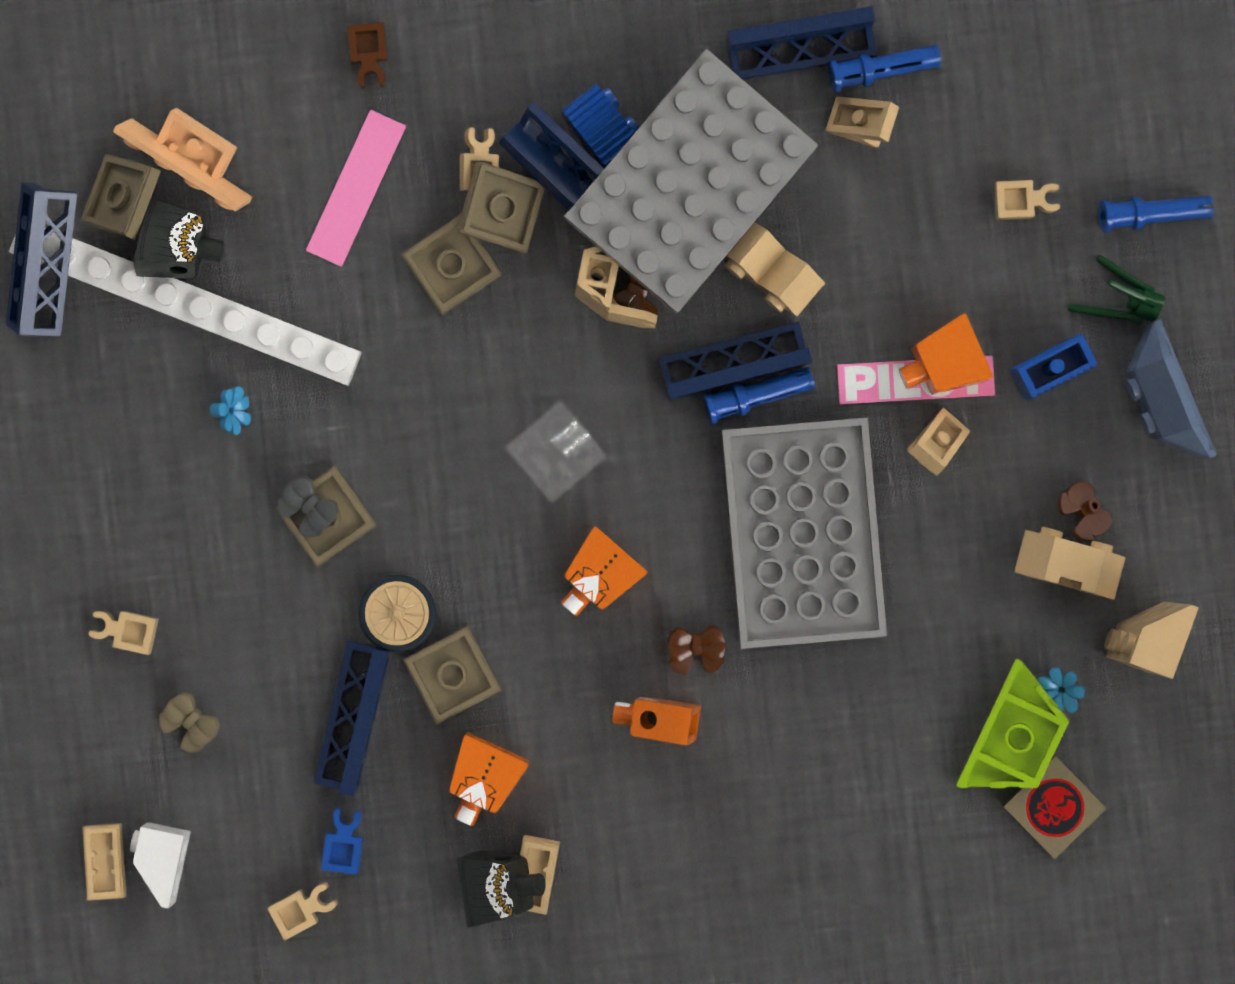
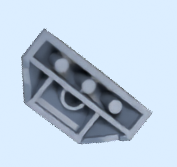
M1160 319L1146 325L1126 372L1129 378L1126 381V388L1132 400H1138L1143 414H1140V421L1144 431L1148 435L1152 434L1154 440L1199 459L1217 456L1166 334L1162 320Z

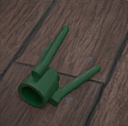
M1099 255L1096 258L1097 262L1135 287L1132 289L1112 279L1107 281L1108 286L1129 296L1126 307L1131 309V312L1073 304L1067 307L1071 312L1129 320L1140 325L1143 319L1154 322L1163 308L1165 296L1155 292L1154 287L1141 282L1113 262Z

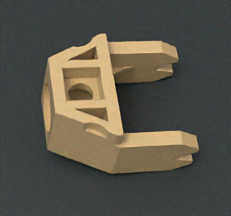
M597 247L584 249L574 296L606 321L640 328H655L658 315L644 310L620 306L612 297L619 265ZM593 277L599 278L600 281L594 280Z

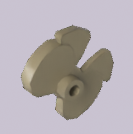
M182 692L168 702L164 711L159 714V725L164 733H169L180 725H183L188 730L180 746L181 749L189 753L200 752L203 746L208 744L217 735L220 727L218 718L204 715L202 710L196 708L194 697L190 693Z

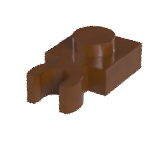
M384 22L348 25L352 65L362 64L357 73V82L360 88L366 89L365 78L369 74H376L379 86L385 87L386 77L383 70L378 66V62L388 61Z

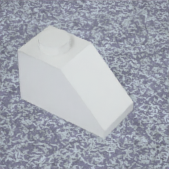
M148 822L140 827V831L135 830L130 845V852L135 853L133 864L159 905L163 908H170L176 903L191 831Z

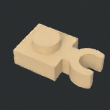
M470 127L466 129L464 140L470 148V153L460 154V191H468L476 162L481 161L499 167V155L489 154V147L492 146L495 139L493 129L488 128L484 130V141L482 143L475 139V128Z
M1033 180L996 182L994 184L996 220L1035 217L1034 208H1039L1045 213H1053L1059 210L1060 204H1048L1045 200V194L1047 192H1057L1059 185L1050 183L1044 185L1039 190H1033Z
M106 611L93 613V617L103 619L106 626L102 632L97 630L89 631L90 637L104 639L114 636L112 645L114 648L146 655L151 654L158 618L120 611L119 619L115 620Z
M327 882L318 884L307 898L303 890L300 889L267 908L284 941L315 925L319 920L314 912H329L338 904L336 899L330 903L320 901L319 893L329 887Z

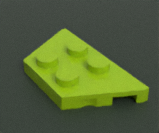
M1016 658L956 784L957 787H1039L1070 720L1022 660Z

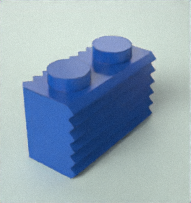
M595 84L562 110V116L605 169L639 129V126L630 116L624 119L616 108L620 103L609 88H605L602 91Z
M1080 333L1009 369L1023 399L1031 400L1095 368L1097 361L1084 336Z

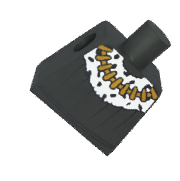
M150 199L133 260L136 276L195 278L201 259L221 263L225 241L206 238V221L201 215Z
M475 851L457 858L467 928L512 917L530 910L534 905L533 896H542L545 892L546 883L544 876L540 873L529 874L528 861L524 856Z

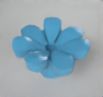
M239 386L222 391L220 395L221 403H212L210 406L211 416L220 417L221 429L234 435H238L241 432L240 424L249 425L251 422V415L244 412V410L249 408L248 397H243L244 389Z
M1061 667L1051 668L1049 671L1050 677H1039V683L1062 711L1065 707L1069 713H1074L1079 706L1076 698L1081 699L1084 697L1085 688L1075 684L1078 678L1076 673L1071 671L1064 675Z

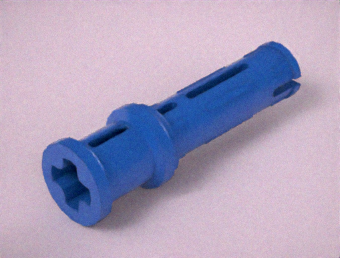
M933 44L928 47L900 51L873 58L866 54H860L857 59L838 63L836 60H829L828 75L830 85L834 93L841 92V89L844 87L859 84L868 87L874 84L875 79L935 67L940 68L941 56L938 46Z
M1210 195L1144 202L1139 197H1131L1130 201L1110 203L1106 199L1099 202L1098 219L1100 229L1104 233L1110 232L1112 228L1131 227L1133 230H1139L1145 226V223L1211 219L1214 207L1199 208L1213 204Z
M806 367L796 372L777 376L756 384L743 387L742 384L739 385L737 383L733 384L731 389L710 395L706 392L702 394L708 419L711 425H713L720 418L737 413L740 416L746 415L747 412H750V408L814 390L815 383L809 367Z

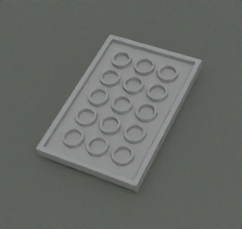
M706 49L563 219L677 314L818 147V144Z
M868 418L722 430L740 648L747 649L886 637L887 628Z

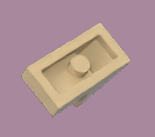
M836 96L825 131L871 147H879L881 141H889L899 106L888 101Z
M942 408L910 444L907 451L921 465L937 476L947 466L970 433V430L945 408Z

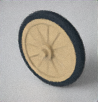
M389 575L375 581L365 591L360 602L359 621L364 634L373 644L387 651L403 652L419 646L430 635L435 624L436 607L431 593L421 582L406 575Z

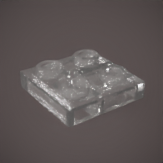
M561 400L504 447L551 503L556 501L608 457Z

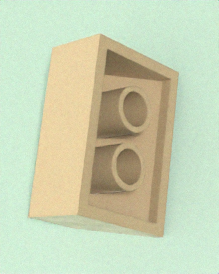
M1162 602L1117 623L1116 629L1111 628L1106 637L1104 649L1108 651L1105 657L1147 673L1173 679L1199 607L1189 604Z

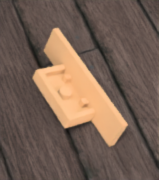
M178 108L170 111L159 135L132 118L115 126L113 132L122 137L123 142L127 146L145 152L154 158V162L161 168L172 170L183 177L185 183L190 187L203 190L211 195L219 206L236 212L250 203L251 195L223 178L237 147Z

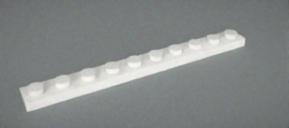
M55 233L43 242V252L48 258L60 249V239ZM15 237L9 249V253L14 254ZM72 238L68 276L349 386L362 352L178 279L136 276L134 262Z

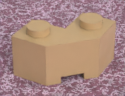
M756 222L750 226L725 256L728 262L724 266L737 278L742 279L745 277L767 295L764 300L780 313L786 309L793 315L798 316L825 284L808 263L786 251L767 229Z
M1041 527L1040 533L1025 530L1014 573L1062 585L1081 592L1115 599L1126 557L1112 553V545L1091 541V545L1087 546L1062 539L1063 532L1046 527Z

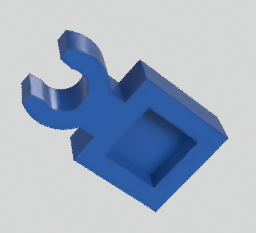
M337 807L333 813V823L337 828V833H326L321 870L358 875L364 836L353 834L354 830L361 823L362 812L361 810H356L353 822L345 823L341 819L342 808Z

